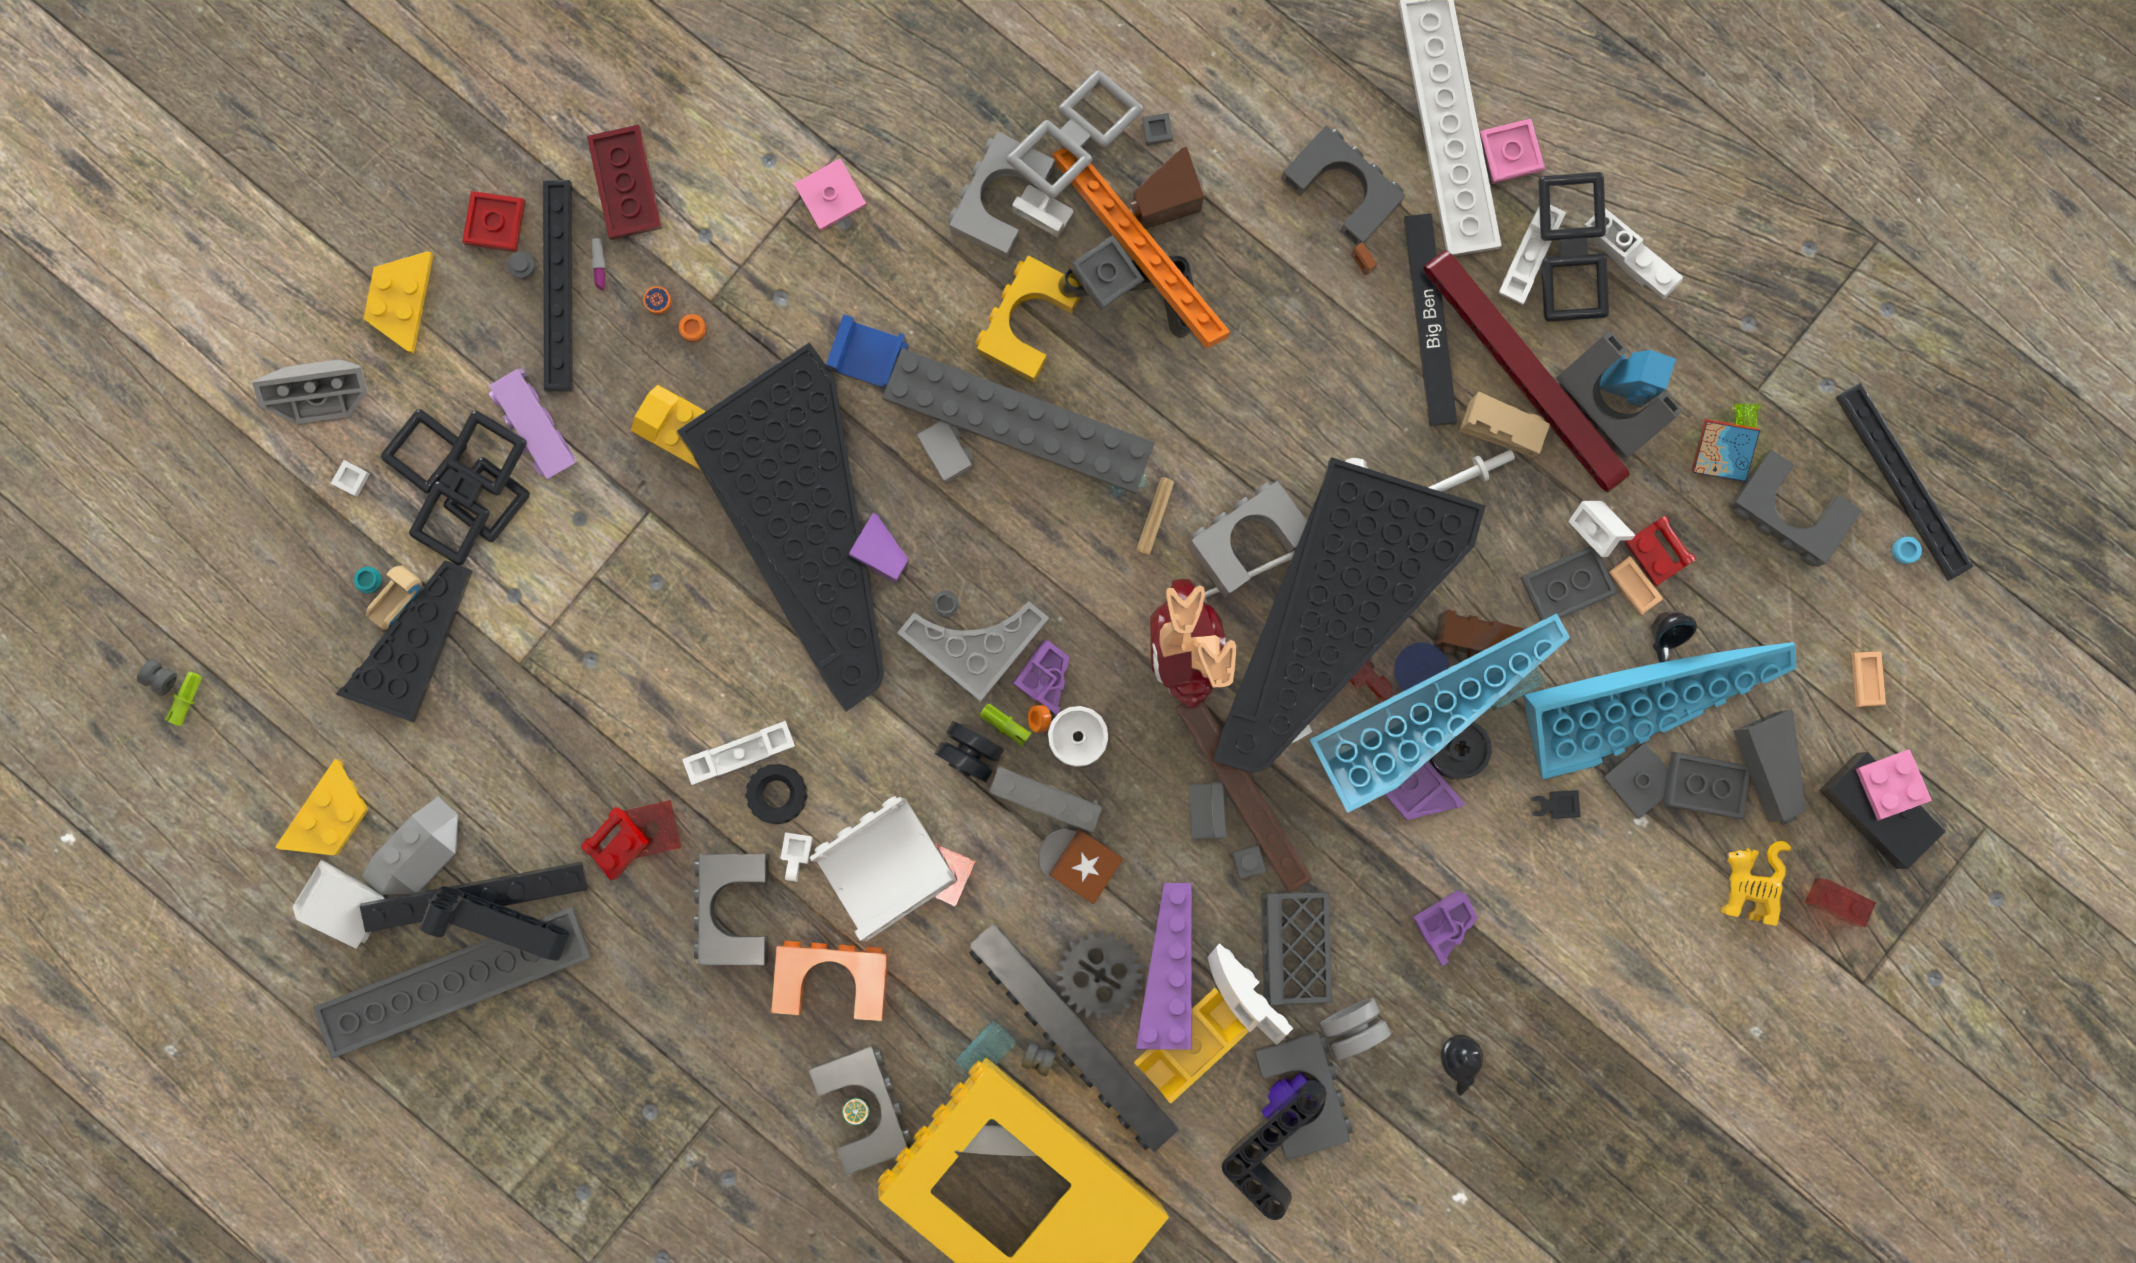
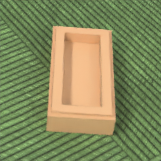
M1631 556L1608 572L1613 582L1639 615H1643L1663 599Z
M1881 651L1852 653L1856 707L1886 705Z

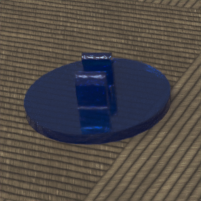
M1414 643L1404 648L1397 656L1394 664V675L1399 686L1405 691L1449 669V665L1443 652L1436 646L1429 643Z

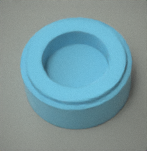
M1913 537L1898 539L1892 546L1893 558L1900 564L1914 563L1920 558L1922 553L1920 543Z

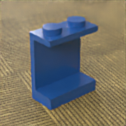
M843 314L826 366L830 371L886 389L901 349L908 350L909 344L906 343L905 334L899 333V336H895L856 323L853 317Z

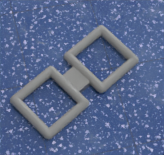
M1097 70L1059 106V112L1069 121L1061 129L1049 120L1043 121L1007 156V162L1049 198H1055L1092 162V156L1083 147L1091 139L1101 147H1107L1142 113L1143 106L1103 72ZM1098 83L1130 109L1104 135L1072 109ZM1046 133L1079 159L1053 185H1050L1020 159Z

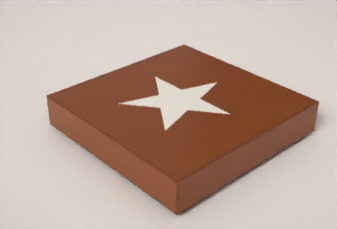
M1078 829L1049 875L1094 904L1123 861V858Z

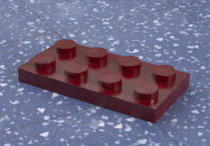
M639 124L588 135L587 140L609 239L614 240L663 229Z

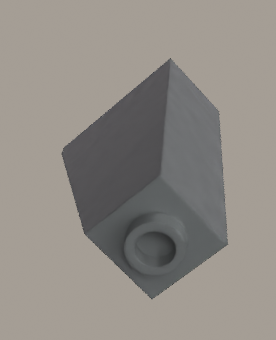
M1792 710L1772 713L1733 731L1768 822L1780 821L1781 825L1797 820L1796 815L1806 811L1794 714Z

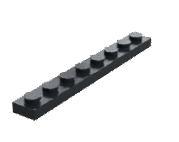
M576 862L450 887L498 905L507 906L586 891L587 883L583 863ZM438 889L361 903L359 907L365 933L422 922L429 901Z

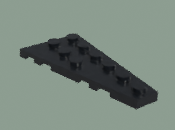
M444 561L424 585L425 588L417 598L410 602L406 607L407 610L399 620L393 623L370 651L368 658L360 667H357L350 680L344 687L339 689L336 695L410 722H415L473 570Z

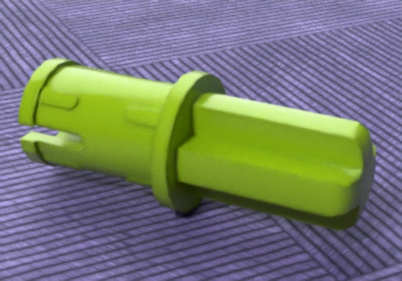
M194 672L187 673L179 693L173 695L175 699L165 717L166 721L178 726L183 725L191 704H195L193 697L199 687L202 676Z
M991 704L985 705L980 713L981 718L1000 730V735L1004 733L1021 747L1031 735L1030 731L1012 720L1013 716H1006Z

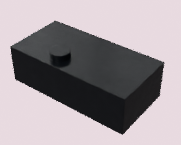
M1869 752L1856 753L1819 791L1896 869H1909L1946 830L1921 805L1877 820L1856 772L1857 768L1877 760Z

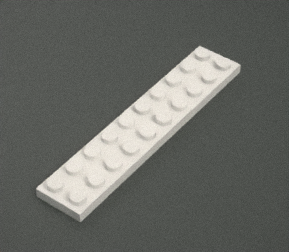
M1400 0L1398 3L1446 250L1453 256L1500 249V235L1454 0Z

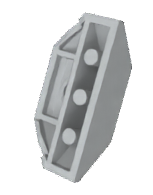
M340 359L287 366L252 382L260 408L266 411L269 410L295 424L349 417L368 391L361 365Z
M440 796L436 797L413 814L373 855L362 877L381 895L420 892L457 853L459 815Z

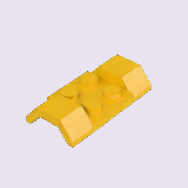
M657 385L648 393L637 411L631 431L701 470L676 432L704 413L705 410Z
M1214 987L1192 1007V1050H1146L1134 1063L1171 1104L1249 1031L1237 1019L1222 995Z

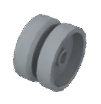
M1374 998L1365 999L1332 1014L1320 1023L1326 1037L1340 1036L1331 1044L1332 1051L1337 1060L1366 1051L1391 1035L1386 1021H1371L1380 1013Z

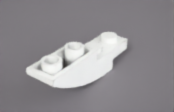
M1605 208L1606 234L1603 237L1593 239L1631 278L1642 287L1647 285L1664 300L1682 282L1683 276L1648 249L1638 234ZM1593 216L1584 227H1595V217Z
M1219 944L1207 958L1213 978L1222 997L1237 1019L1249 1032L1258 1026L1278 1045L1293 1028L1288 1024L1284 1016L1278 1014L1268 1004L1262 995L1257 994L1253 990L1259 983L1254 974L1249 969L1244 968L1235 959L1230 950Z

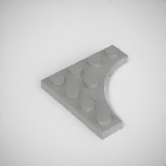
M1028 601L1018 612L1002 621V623L985 629L960 631L933 624L914 612L897 634L981 702L1047 623L1049 617Z

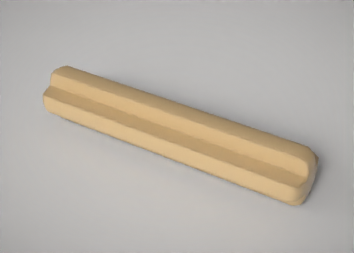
M1160 478L1137 546V551L1141 554L1149 555L1151 553L1174 485V481L1171 479Z

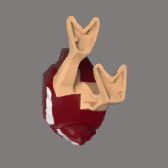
M1190 579L1173 580L1171 588L1166 590L1167 601L1159 606L1150 616L1151 666L1157 680L1168 688L1169 693L1176 697L1180 703L1193 709L1205 701L1206 697L1212 692V687H1225L1233 683L1236 644L1233 640L1226 643L1221 618L1211 605H1207L1204 602V587L1200 585L1195 587Z

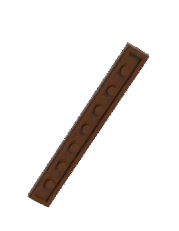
M1201 702L1193 709L1183 703L1176 706V710L1220 782L1223 783L1225 790L1288 893L1312 880L1313 878L1249 774L1245 771L1212 762L1222 730L1205 702Z

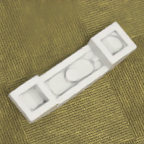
M1550 205L1551 230L1559 229L1566 212ZM1539 207L1522 239L1498 293L1521 305L1524 304L1534 283V278L1552 242L1541 239Z
M786 721L762 729L757 733L682 760L691 785L764 760L791 749L795 745Z
M984 1125L963 1150L965 1153L1037 1156L1003 1126Z

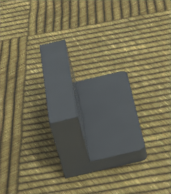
M1223 783L1190 785L1192 838L1226 837Z

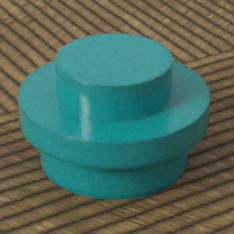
M363 567L356 572L354 584L360 592L366 594L374 593L382 584V576L373 567Z

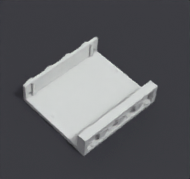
M894 796L882 804L883 808L876 813L873 811L867 813L860 818V824L854 828L847 827L837 834L838 838L830 844L825 842L815 849L816 853L809 857L811 861L819 864L858 928L854 932L860 941H869L957 882L907 799L902 797L896 798Z

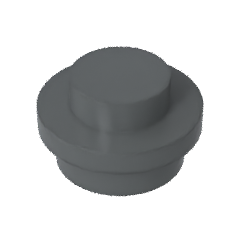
M516 252L508 260V270L516 278H527L535 269L534 259L526 252Z
M941 591L933 598L932 607L938 616L948 618L957 613L959 600L953 592Z

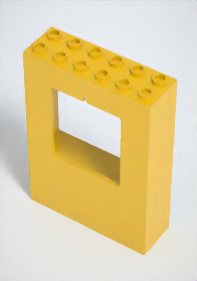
M987 1058L982 1063L978 1060L968 1072L970 1077L964 1084L959 1082L950 1093V1096H952L951 1100L946 1106L942 1103L932 1115L934 1120L928 1127L924 1125L914 1136L916 1142L910 1149L905 1147L897 1156L896 1161L898 1163L892 1170H885L877 1181L880 1184L878 1186L879 1200L955 1263H1132L1169 1218L1161 1203ZM990 1119L997 1121L1071 1183L1070 1188L1012 1257L1006 1256L931 1193L933 1186L958 1158L959 1155L955 1151L959 1150L962 1153Z

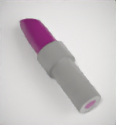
M596 238L591 239L592 269H594L595 286L603 291L605 287L604 269L606 268L603 257L602 239Z

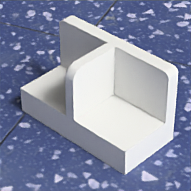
M1028 185L1021 198L1017 196L1012 204L1013 213L1059 238L1073 215L1072 208L1054 198H1049L1042 191L1031 185Z
M1582 501L1568 521L1601 557H1608L1620 540H1632L1635 536L1603 501Z

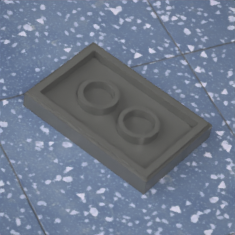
M1592 546L1520 577L1540 622L1556 613L1559 618H1563L1618 593L1601 556Z
M1671 752L1663 806L1744 820L1750 780L1747 765Z

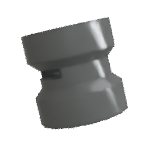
M154 659L147 661L137 675L138 683L143 686L152 687L153 692L160 696L168 693L177 679V673L170 669H163L161 663Z
M1031 1041L1021 1067L1028 1070L1031 1068L1037 1069L1040 1075L1047 1077L1056 1050L1051 1048L1044 1050L1038 1043Z

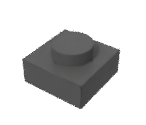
M1169 113L1142 117L1146 146L1173 142Z
M1259 845L1232 852L1239 879L1266 872Z

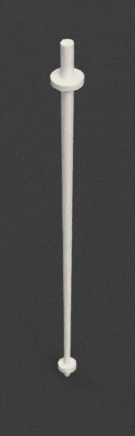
M1510 449L1484 462L1480 456L1473 457V467L1428 488L1443 492L1477 476L1483 482L1488 481V471L1514 460L1515 456ZM1295 550L1247 573L1250 577H1253L1292 559ZM1217 587L1205 592V603H1207L1206 597L1220 592Z

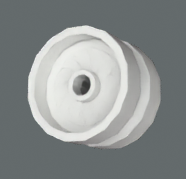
M1083 706L1069 707L1059 712L1051 722L1048 732L1049 746L1054 756L1063 764L1072 767L1088 766L1097 761L1105 751L1108 741L1107 726L1102 717L1094 710ZM1078 731L1083 734V740L1079 742L1073 739V734Z

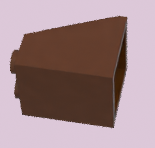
M1183 147L1134 191L1133 201L1130 202L1131 209L1129 210L1145 229L1201 211L1204 195L1187 147Z

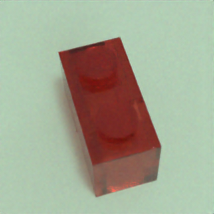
M1815 878L1805 901L1806 904L1856 927H1866L1876 905V902L1828 879Z

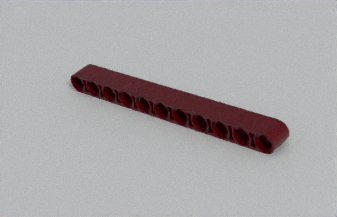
M1443 250L1423 266L1428 278L1545 421L1550 423V427L1600 488L1609 493L1630 475L1624 463L1449 251Z

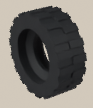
M769 764L758 769L750 777L751 780L746 786L747 793H745V798L748 801V808L752 810L751 813L758 817L759 820L770 824H782L790 822L793 818L800 815L799 813L804 809L808 795H806L807 786L804 783V779L795 769L782 764ZM776 780L784 782L790 790L788 802L778 808L769 806L763 797L766 785Z

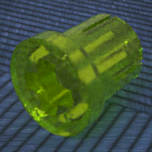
M1733 404V410H1736L1735 424L1757 428L1758 410H1761V404Z

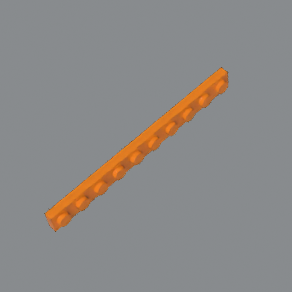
M1065 147L1052 154V158L1055 159V165L1063 174L1079 160ZM1090 163L1071 182L1073 187L1206 349L1228 339L1230 334L1228 328Z

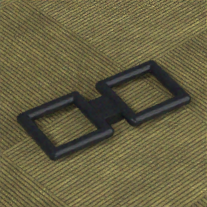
M1601 172L1542 176L1538 181L1541 239L1544 241L1559 240L1560 256L1545 257L1542 260L1544 319L1552 322L1606 318L1609 315L1607 256L1603 253L1588 254L1587 238L1603 237L1606 234L1604 175ZM1593 183L1595 227L1551 230L1550 186ZM1596 265L1598 308L1554 311L1553 268Z
M417 409L384 449L380 457L424 493L429 494L436 481H441L448 486L452 485L457 472L446 466L445 462L449 454L427 481L394 455L420 422L452 446H454L458 436L424 410ZM480 457L471 467V469L479 474L484 470L495 479L501 469L485 457ZM509 477L505 487L517 496L491 529L484 525L479 535L488 542H494L530 497V492L511 477ZM447 498L443 504L444 508L471 528L475 517Z
M477 410L472 411L445 462L448 468L457 472V475L451 486L441 481H436L433 484L409 530L410 537L453 563L463 565L490 515L488 509L476 503L482 490L485 489L496 496L502 493L527 445V441ZM477 424L514 445L495 482L459 462ZM441 494L477 515L458 552L422 531Z

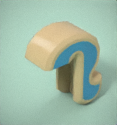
M403 565L392 568L386 574L391 581L366 610V617L383 630H388L396 620H399L400 614L407 609L406 607L412 600L417 598L422 590V580Z

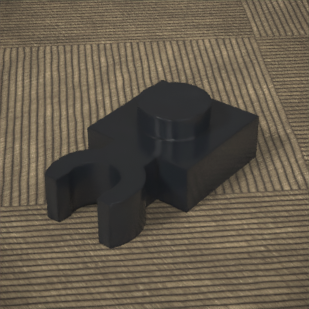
M1579 790L1549 792L1550 800L1543 796L1531 797V801H1539L1542 804L1540 811L1532 812L1533 816H1544L1548 811H1551V819L1581 817Z

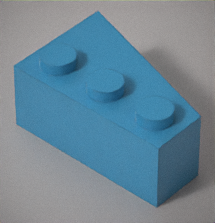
M1652 350L1632 353L1628 359H1625L1626 356L1622 355L1604 372L1600 381L1601 390L1627 398V402L1632 405H1646L1667 389L1676 358Z

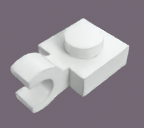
M785 832L780 858L781 860L788 861L785 880L798 882L800 863H809L813 837Z

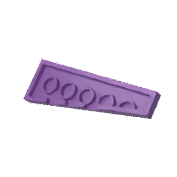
M1164 883L1137 1039L1138 1050H1192V883Z

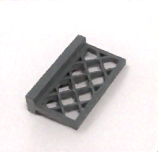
M1329 892L1261 894L1264 998L1269 1005L1332 1002ZM1300 898H1306L1302 903L1298 900ZM1312 898H1321L1322 910L1314 916L1305 906ZM1281 899H1291L1299 906L1290 917L1282 911ZM1301 910L1312 919L1303 931L1292 921ZM1315 923L1322 929V938L1316 944L1306 935ZM1289 924L1299 933L1290 945L1282 937V931ZM1302 938L1313 947L1304 958L1293 949ZM1316 951L1323 957V965L1317 972L1307 963L1308 959ZM1289 952L1300 961L1291 972L1283 966V959ZM1303 965L1313 974L1304 986L1294 977ZM1323 971H1324V979L1320 976ZM1291 979L1301 990L1293 998H1284V986ZM1316 979H1319L1324 984V997H1315L1307 990ZM1305 992L1309 997H1301V996H1302L1303 993Z

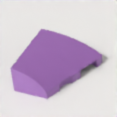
M875 513L871 515L849 553L850 557L872 568L873 572L895 584L909 560Z
M1043 640L1012 684L1057 715L1060 711L1058 706L1061 690H1064V673L1068 668L1069 656L1050 641Z
M1457 890L1412 918L1439 964L1444 966L1449 961L1446 958L1456 944L1460 945L1466 930L1473 926L1478 917L1466 894Z

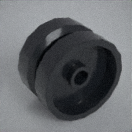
M952 721L946 733L949 738L959 743L958 747L947 742H940L934 754L949 762V766L969 777L972 775L986 783L993 771L989 765L980 761V758L983 756L992 762H998L1005 749L967 727Z
M1472 722L1429 760V763L1445 778L1451 780L1471 778L1481 773L1488 765L1492 754L1491 740L1486 730L1478 723ZM1459 745L1462 752L1459 754L1457 750H1454V746Z

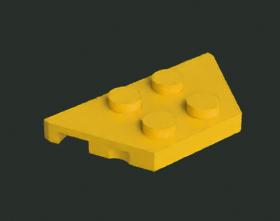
M423 252L374 267L363 318L412 354L415 351L434 256L431 252Z
M334 759L275 846L276 848L326 855H338L368 811L365 802L357 793L356 786L347 776L342 761Z

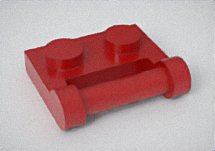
M1666 515L1637 533L1632 540L1624 542L1655 587L1696 560L1694 554H1689L1668 524L1670 520ZM1658 529L1661 531L1680 558L1678 562L1674 563L1653 534Z
M614 807L608 814L609 818L596 833L581 844V849L594 859L610 880L617 879L649 844L648 840L626 813L618 807ZM618 824L621 827L620 832L602 850L599 846L600 843Z

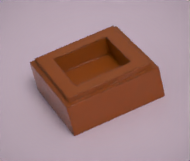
M1362 242L1354 248L1352 257L1363 274L1368 275L1373 272L1377 263Z

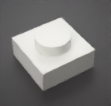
M343 460L331 484L358 497L370 473Z

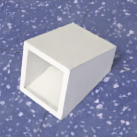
M321 859L294 903L293 910L296 920L357 949L360 942L365 943L371 933H365L360 904L381 900L384 897L376 890Z

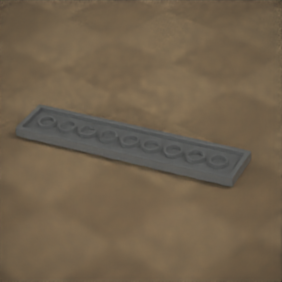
M903 348L882 397L887 402L1136 494L1155 442Z
M569 907L539 919L559 926L570 934L561 958L558 961L549 960L489 938L314 1006L313 1009L331 1059L592 958L574 907Z

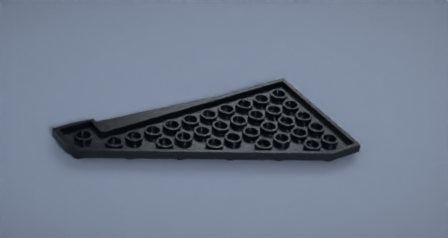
M809 342L677 430L676 433L697 462L829 691L842 709L847 712L879 688L883 680L884 669L867 568L865 564L849 556L861 532L835 377Z
M1331 457L1313 508L1221 731L1212 762L1248 773H1255L1268 768L1473 549L1486 505Z

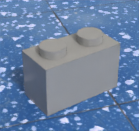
M940 421L917 434L920 443L945 485L973 469L971 461L974 460V457L967 446L961 447L957 440L961 435L956 427Z

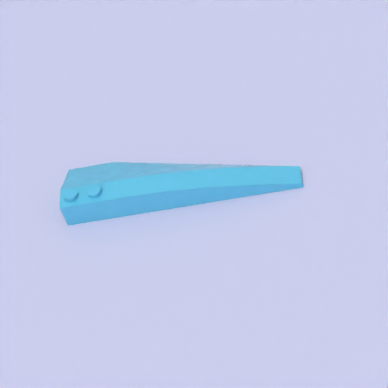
M1556 613L1309 739L1347 813L1398 788L1565 643L1570 637L1558 614Z
M1791 642L1682 658L1524 694L1526 718L1541 778L1546 779L1597 766L1603 763L1601 757L1610 754L1617 756L1625 752V748L1637 742L1642 744L1650 740L1649 737L1657 732L1662 731L1665 733L1704 714L1703 710L1713 705L1718 707L1726 703V699L1738 693L1743 695L1751 691L1750 688L1758 683L1763 682L1766 684L1796 669L1795 644Z

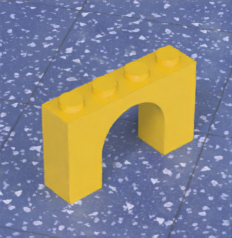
M1028 255L1025 262L1020 261L1013 274L1016 276L1012 285L1007 284L1001 295V298L1004 299L999 308L994 307L988 319L991 323L987 331L982 330L975 344L978 345L977 351L979 355L1035 383L1047 361V355L1015 337L1009 325L1013 311L1018 305L1027 300L1041 299L1072 314L1081 297L1069 298L1064 296L1058 288V282L1064 274ZM1068 278L1072 286L1078 287L1076 280Z

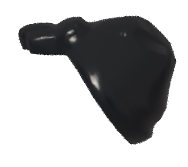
M1664 612L1657 616L1651 628L1655 640L1653 648L1657 652L1660 663L1670 661L1668 651L1684 644L1695 634L1697 624L1694 618L1680 612Z
M1455 1035L1443 1044L1440 1057L1445 1072L1452 1079L1458 1081L1456 1090L1458 1095L1461 1096L1475 1083V1077L1483 1064V1052L1480 1045L1473 1038L1466 1035Z

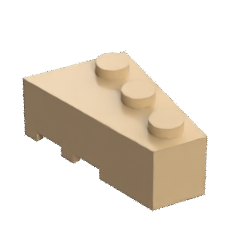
M1478 391L1468 403L1459 432L1535 458L1541 452L1550 423L1545 422L1544 418L1539 415L1527 414L1514 406L1505 404Z

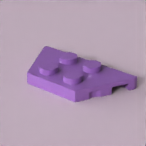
M1429 761L1398 788L1384 794L1405 820L1465 805Z

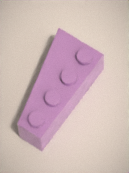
M516 369L490 384L489 387L492 391L489 392V395L497 407L501 405L506 412L503 418L511 430L516 429L518 434L527 441L524 452H530L535 459L532 465L540 477L544 475L548 479L573 465L577 460L560 431L554 429L553 425L555 424L549 412L544 406H540L539 395L535 388L524 380V378L528 377L524 369Z

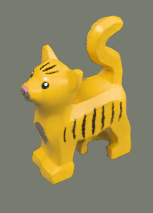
M1775 842L1768 849V862L1775 869V873L1770 877L1750 874L1759 851L1753 850L1751 852L1749 848H1746L1745 851L1737 850L1727 854L1726 860L1730 864L1732 872L1727 884L1729 901L1728 904L1721 908L1723 914L1738 917L1747 899L1754 901L1753 910L1748 911L1747 919L1759 921L1763 917L1764 924L1777 926L1781 911L1782 882L1786 876V866L1778 857V853L1781 851H1791V846L1787 842Z

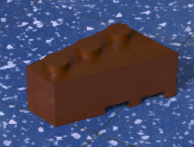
M1447 610L1439 615L1434 647H1439L1441 653L1456 655L1457 651L1467 653V658H1470L1523 631L1524 628L1497 621L1479 620V617L1469 615V617L1455 615L1456 611Z

